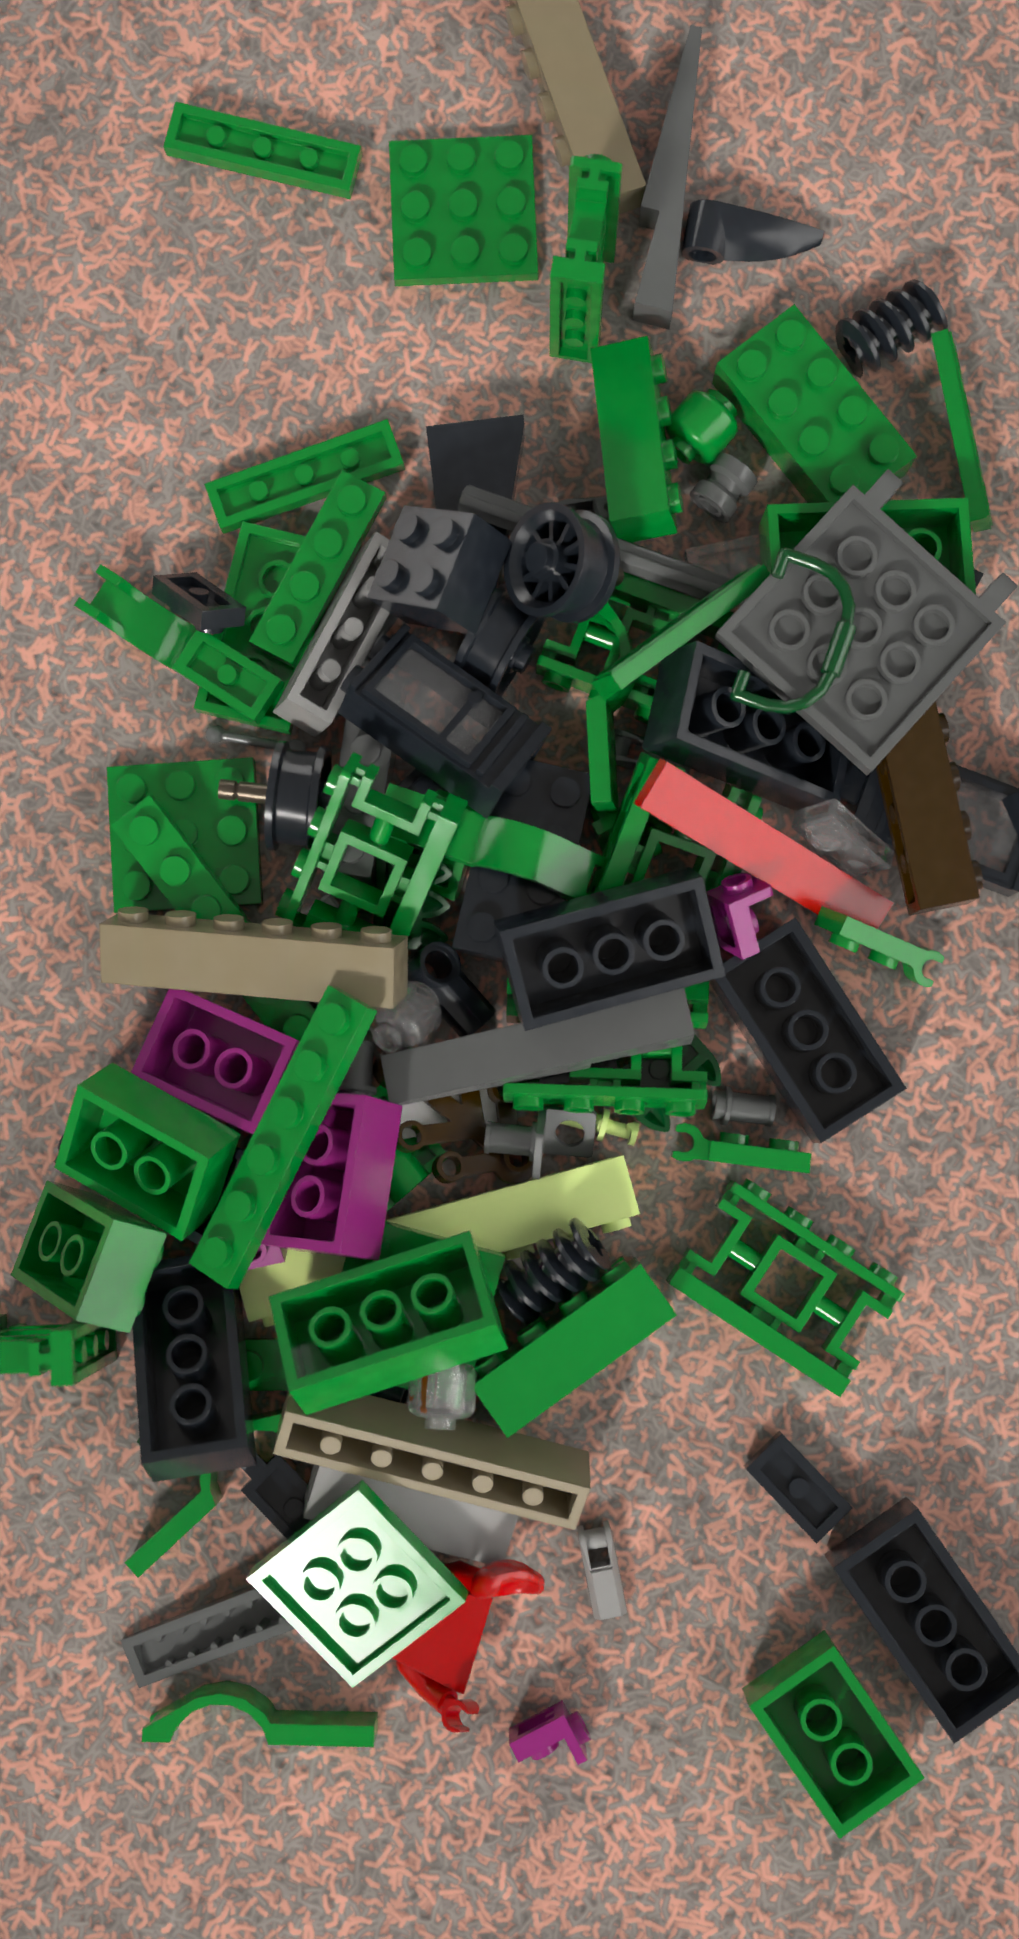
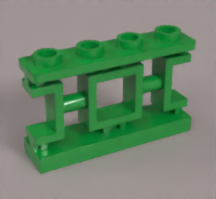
M604 155L571 156L569 165L565 257L553 255L550 272V357L592 363L590 348L600 346L606 265L603 262L614 263L623 168L621 163L613 162Z
M625 572L622 583L614 588L609 598L629 606L622 620L628 633L631 627L650 634L656 633L700 601L694 597ZM731 611L727 612L702 630L700 634L715 639L716 633L734 613ZM589 620L578 624L570 647L546 639L543 651L536 663V674L543 676L542 683L554 690L568 693L570 688L573 687L589 693L587 698L589 700L599 695L592 684L593 677L596 675L572 666H575L583 643L586 641L610 650L603 669L605 670L620 658L618 637L608 628L594 624ZM719 643L717 650L735 657ZM641 675L635 679V685L622 706L635 711L633 717L636 720L648 724L653 701L652 696H654L657 680Z
M641 751L601 855L605 857L602 868L596 869L587 893L592 894L622 886L624 880V885L643 880L658 841L698 855L693 870L703 877L706 892L720 886L724 878L741 873L742 869L676 829L671 833L649 824L645 828L650 813L633 803L660 758ZM670 763V764L674 765L675 767H677L678 769H680V770H682L683 772H685L686 769H684L683 767H681V766H679V765H676V764H673V763ZM726 783L721 795L762 820L763 808L759 807L762 798L752 792ZM644 828H645L644 834H643L642 839H641V841H640L641 835H642L643 830H644Z
M353 752L344 767L335 764L329 775L323 792L330 795L331 799L327 809L319 806L313 816L307 835L314 837V842L310 850L306 848L301 849L291 872V876L298 878L295 890L286 888L275 915L292 920L294 927L311 928V925L314 923L333 922L341 924L343 931L361 932V929L364 927L376 925L357 917L360 908L383 918L391 901L400 904L390 926L392 935L409 937L468 801L449 793L446 801H442L436 798L437 792L428 789L419 809H416L372 789L380 767L370 763L369 767L360 764L363 756ZM353 784L359 788L351 806L376 818L372 828L348 818L340 835L333 833L350 787ZM429 818L436 823L416 869L407 866L414 847L390 836L395 826L419 836L426 819ZM348 845L394 865L384 891L338 871ZM320 868L325 872L318 889L342 900L339 908L315 899L308 914L305 915L300 912L316 872Z
M507 977L506 1020L507 1023H521ZM709 981L684 987L694 1029H706L708 1024ZM682 1046L630 1056V1069L588 1068L570 1072V1083L590 1085L519 1082L503 1084L504 1102L513 1103V1109L519 1111H541L544 1104L564 1105V1111L590 1113L594 1111V1106H614L615 1113L624 1115L645 1113V1108H665L666 1115L686 1117L695 1115L696 1109H704L708 1100V1090H706L707 1072L682 1071ZM641 1058L670 1059V1087H690V1089L620 1087V1085L640 1086ZM540 1078L522 1082H539Z
M746 1178L742 1185L730 1180L725 1188L726 1191L719 1198L715 1206L735 1218L732 1226L709 1261L687 1247L682 1255V1259L674 1266L667 1277V1283L838 1397H841L851 1381L848 1378L853 1369L856 1370L860 1361L839 1347L866 1306L887 1319L890 1317L897 1301L901 1302L905 1293L894 1287L898 1277L875 1262H872L868 1269L852 1259L856 1250L832 1234L824 1241L809 1231L814 1222L792 1207L788 1206L784 1213L780 1212L767 1203L772 1194ZM742 1199L795 1234L797 1237L793 1243L774 1233L762 1253H759L739 1240L752 1220L751 1216L736 1207L739 1200ZM780 1250L788 1253L819 1274L793 1316L754 1291ZM825 1255L881 1291L877 1299L858 1288L844 1309L824 1296L836 1278L837 1273L820 1263ZM729 1256L750 1270L737 1290L740 1295L753 1303L750 1310L747 1311L694 1276L692 1273L698 1266L715 1277ZM812 1313L832 1324L834 1327L821 1348L838 1359L834 1366H830L777 1331L780 1324L783 1322L800 1334Z
M0 1314V1374L28 1373L29 1376H40L50 1370L51 1387L73 1386L117 1360L116 1330L75 1320L67 1324L27 1325V1323H19L7 1328V1314Z

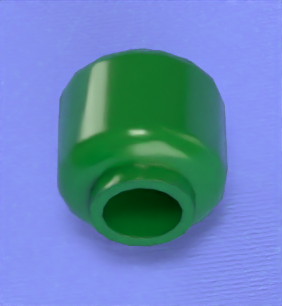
M708 389L707 392L694 390L686 396L672 413V426L665 428L669 438L674 440L677 458L683 463L690 464L692 460L702 464L712 463L738 432L735 417L738 415L737 410L720 392L714 389Z

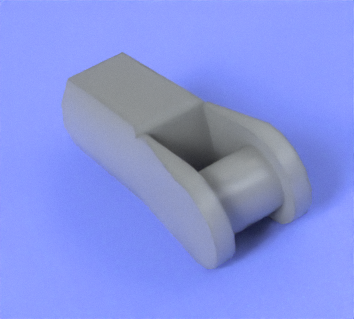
M603 1521L602 1527L584 1530L583 1525L577 1526L593 1618L604 1620L623 1616L627 1613V1606L609 1521ZM608 1546L610 1559L590 1563L588 1550Z

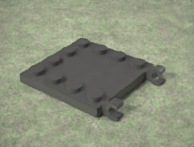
M889 469L865 495L852 485L793 549L817 557L838 569L850 584L856 605L853 625L857 627L840 678L834 679L825 696L809 708L796 712L866 775L874 770L1006 622L995 611L1018 587L1014 581L1002 572L980 597L976 596L886 515L881 508L903 484ZM788 563L784 578L778 579L770 574L720 628L714 638L736 658L740 659L751 672L782 700L787 701L802 697L817 685L823 675L820 670L836 623L841 621L843 606L839 592L827 577L814 570Z

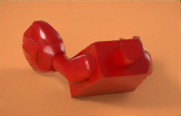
M460 1560L444 1564L468 1589L466 1602L393 1657L396 1660L397 1670L417 1694L441 1714L444 1727L452 1733L470 1731L468 1726L463 1725L460 1720L461 1709L467 1714H478L479 1705L476 1701L472 1699H458L456 1692L465 1693L493 1597L512 1594H540L544 1591L545 1581L542 1575L530 1566L516 1560H497L486 1564L482 1568Z

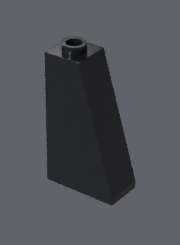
M523 414L426 426L436 509L458 511L459 500L466 485H473L512 500L515 499L525 440ZM491 525L508 538V530ZM503 566L501 568V571L499 573L492 593L500 586Z

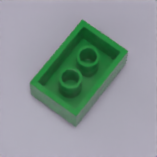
M112 1062L78 1084L54 1168L183 1241L213 1216L241 1134Z
M47 1180L11 1276L75 1321L130 1333L135 1318L143 1309L145 1291L154 1268L162 1258L163 1243L167 1234L100 1195Z
M825 1630L742 1688L748 1706L839 1839L925 1779L908 1750Z

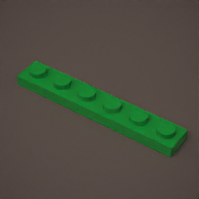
M154 795L147 796L110 825L176 911H192L196 913V919L213 920V917L217 915L235 914L243 916L245 923H251ZM242 995L265 1026L299 1041L317 1008L313 1002Z
M327 986L189 1262L226 1289L239 1288L378 1010L337 987Z

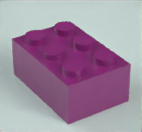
M168 989L131 1073L197 1109L254 1134L300 1041L186 990Z
M336 1093L261 1244L301 1252L378 1261L381 1252L403 1106L367 1095Z

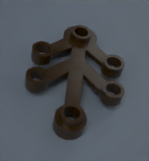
M392 1047L376 1058L373 1065V1074L376 1081L382 1087L386 1088L381 1056L407 1049ZM497 1087L487 1088L488 1097L496 1105L497 1122L519 1125L517 1112L513 1109V1103H505ZM480 1091L459 1094L460 1103L451 1096L423 1101L449 1122L422 1125L414 1120L405 1121L400 1124L396 1148L401 1152L411 1153L426 1145L472 1139L484 1149L486 1123L484 1121ZM405 1128H410L415 1132L417 1140L414 1145H408L404 1142L402 1132ZM448 1151L435 1158L432 1164V1173L439 1182L444 1184L453 1183L463 1176L491 1172L499 1180L507 1184H519L532 1177L533 1162H529V1156H521L522 1163L520 1167H516L511 1164L509 1154L482 1153L462 1157L457 1152ZM444 1159H450L454 1162L456 1172L453 1176H448L444 1173L442 1169Z

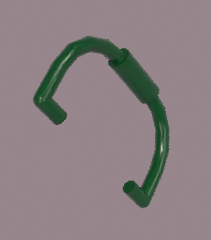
M781 548L779 550L771 576L783 579L788 563L814 570L830 580L838 590L843 606L841 621L836 623L820 670L823 675L817 685L804 696L783 701L765 698L745 691L751 674L738 670L730 694L731 699L763 711L785 714L809 708L826 695L834 679L841 676L857 629L853 625L856 605L850 584L838 569L817 557L789 548Z

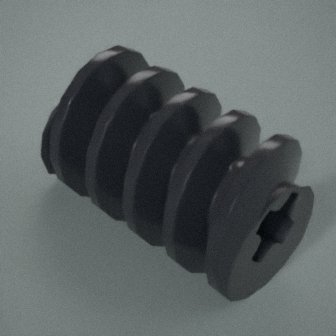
M913 279L906 282L902 290L894 289L887 294L885 299L874 300L870 304L869 309L862 308L855 311L852 319L847 317L839 320L835 328L837 347L854 375L861 378L863 376L862 363L865 362L873 372H876L881 368L880 353L889 362H894L898 357L895 344L898 343L902 350L909 353L915 347L913 334L922 343H927L931 339L929 325L937 332L948 329V322L944 309L934 291L923 282Z
M573 1218L569 1221L573 1234L571 1238L562 1229L553 1231V1238L557 1247L553 1248L545 1239L539 1240L536 1246L540 1255L539 1259L529 1250L521 1252L520 1258L524 1269H521L512 1260L505 1263L504 1269L508 1279H499V1293L510 1311L521 1322L526 1324L538 1320L540 1313L545 1314L552 1311L556 1302L563 1303L571 1297L572 1291L578 1293L586 1289L588 1280L592 1282L598 1281L605 1270H611V1260L601 1241L579 1219Z

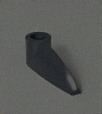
M708 199L696 200L689 207L682 256L689 261L711 265L719 264L722 261L760 262L782 259L820 246L824 230L729 203Z

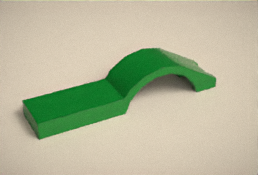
M100 564L96 573L105 579L102 587L91 603L79 597L74 606L156 661L179 673L259 725L285 683L213 635L197 631L194 625L167 610L125 579Z
M607 602L589 621L606 626L618 637L621 658L634 649V645L625 626ZM635 680L619 691L602 697L597 695L586 701L591 804L599 813L619 811L614 712L626 701L635 685Z
M389 783L385 794L416 809H419L425 796ZM468 809L464 810L444 856L446 859L469 867L490 868L527 879L550 889L566 900L589 895L586 893L593 869L594 867L601 869L605 857L565 838L535 826L496 816H489L486 819L479 813ZM427 818L419 836L395 826L390 837L423 851L436 822Z
M283 1408L254 1414V1430L274 1431L277 1433ZM218 1472L201 1474L199 1479L201 1490L125 1561V1564L137 1578L222 1499L223 1496L217 1482Z
M226 1680L204 1684L153 1713L150 1716V1723L142 1728V1742L170 1743L180 1723L191 1712L209 1705H231L248 1713L260 1725L268 1745L374 1747L378 1729V1712L276 1710L271 1700L251 1685Z

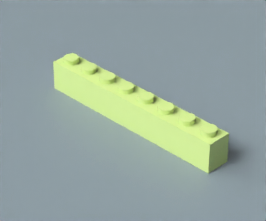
M621 1154L541 1176L540 1180H527L519 1184H512L389 1218L385 1221L446 1238L470 1230L476 1246L500 1253L504 1252L506 1260L519 1258L524 1250L535 1253L533 1244L541 1239H553L554 1247H557L553 1238V1231L556 1229H562L571 1238L573 1234L569 1221L573 1218L579 1219L587 1228L601 1225L602 1232L609 1233L632 1226L630 1217L639 1215L640 1212L625 1158ZM288 1249L285 1262L247 1270L239 1288L248 1322L262 1319L264 1327L275 1325L268 1296L341 1273L346 1257Z

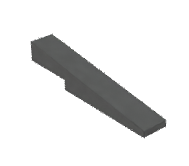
M690 25L642 200L638 225L654 230L637 292L632 320L668 330L670 329L673 313L702 28Z
M680 988L525 1031L522 1024L519 1023L382 1055L381 1061L389 1102L406 1105L502 1086L505 1083H517L588 1069L592 1063L688 1045L692 1043L695 1032L685 990Z
M251 1584L124 1637L121 1640V1644L138 1688H142L289 1632L295 1628Z

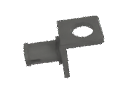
M544 1105L543 1110L539 1111L538 1122L533 1121L532 1126L487 1121L484 1153L529 1156V1162H533L532 1179L540 1180L543 1154L592 1157L597 1113L595 1111L590 1113H571L564 1111V1107ZM572 1120L578 1122L583 1127L585 1134L580 1141L568 1144L557 1137L556 1127L564 1121Z

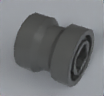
M720 453L710 466L711 474L708 478L699 480L689 494L693 502L704 512L719 522L728 523L738 510L737 502L739 497L748 496L758 481L754 473L739 459L726 453Z

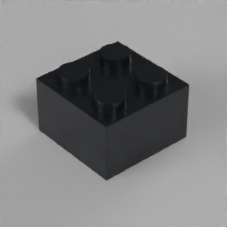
M404 505L399 519L395 523L393 534L381 564L376 571L375 579L367 598L405 623L475 635L512 541L475 513Z

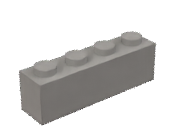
M378 532L371 536L356 555L273 710V713L314 737L331 725L346 694L340 690L343 681L357 664L362 666L390 613L367 598L375 579L376 571L381 564L390 541Z
M318 1465L313 1467L305 1493L303 1518L312 1520L358 1482L363 1480L428 1549L486 1564L505 1559L518 1519L517 1515Z

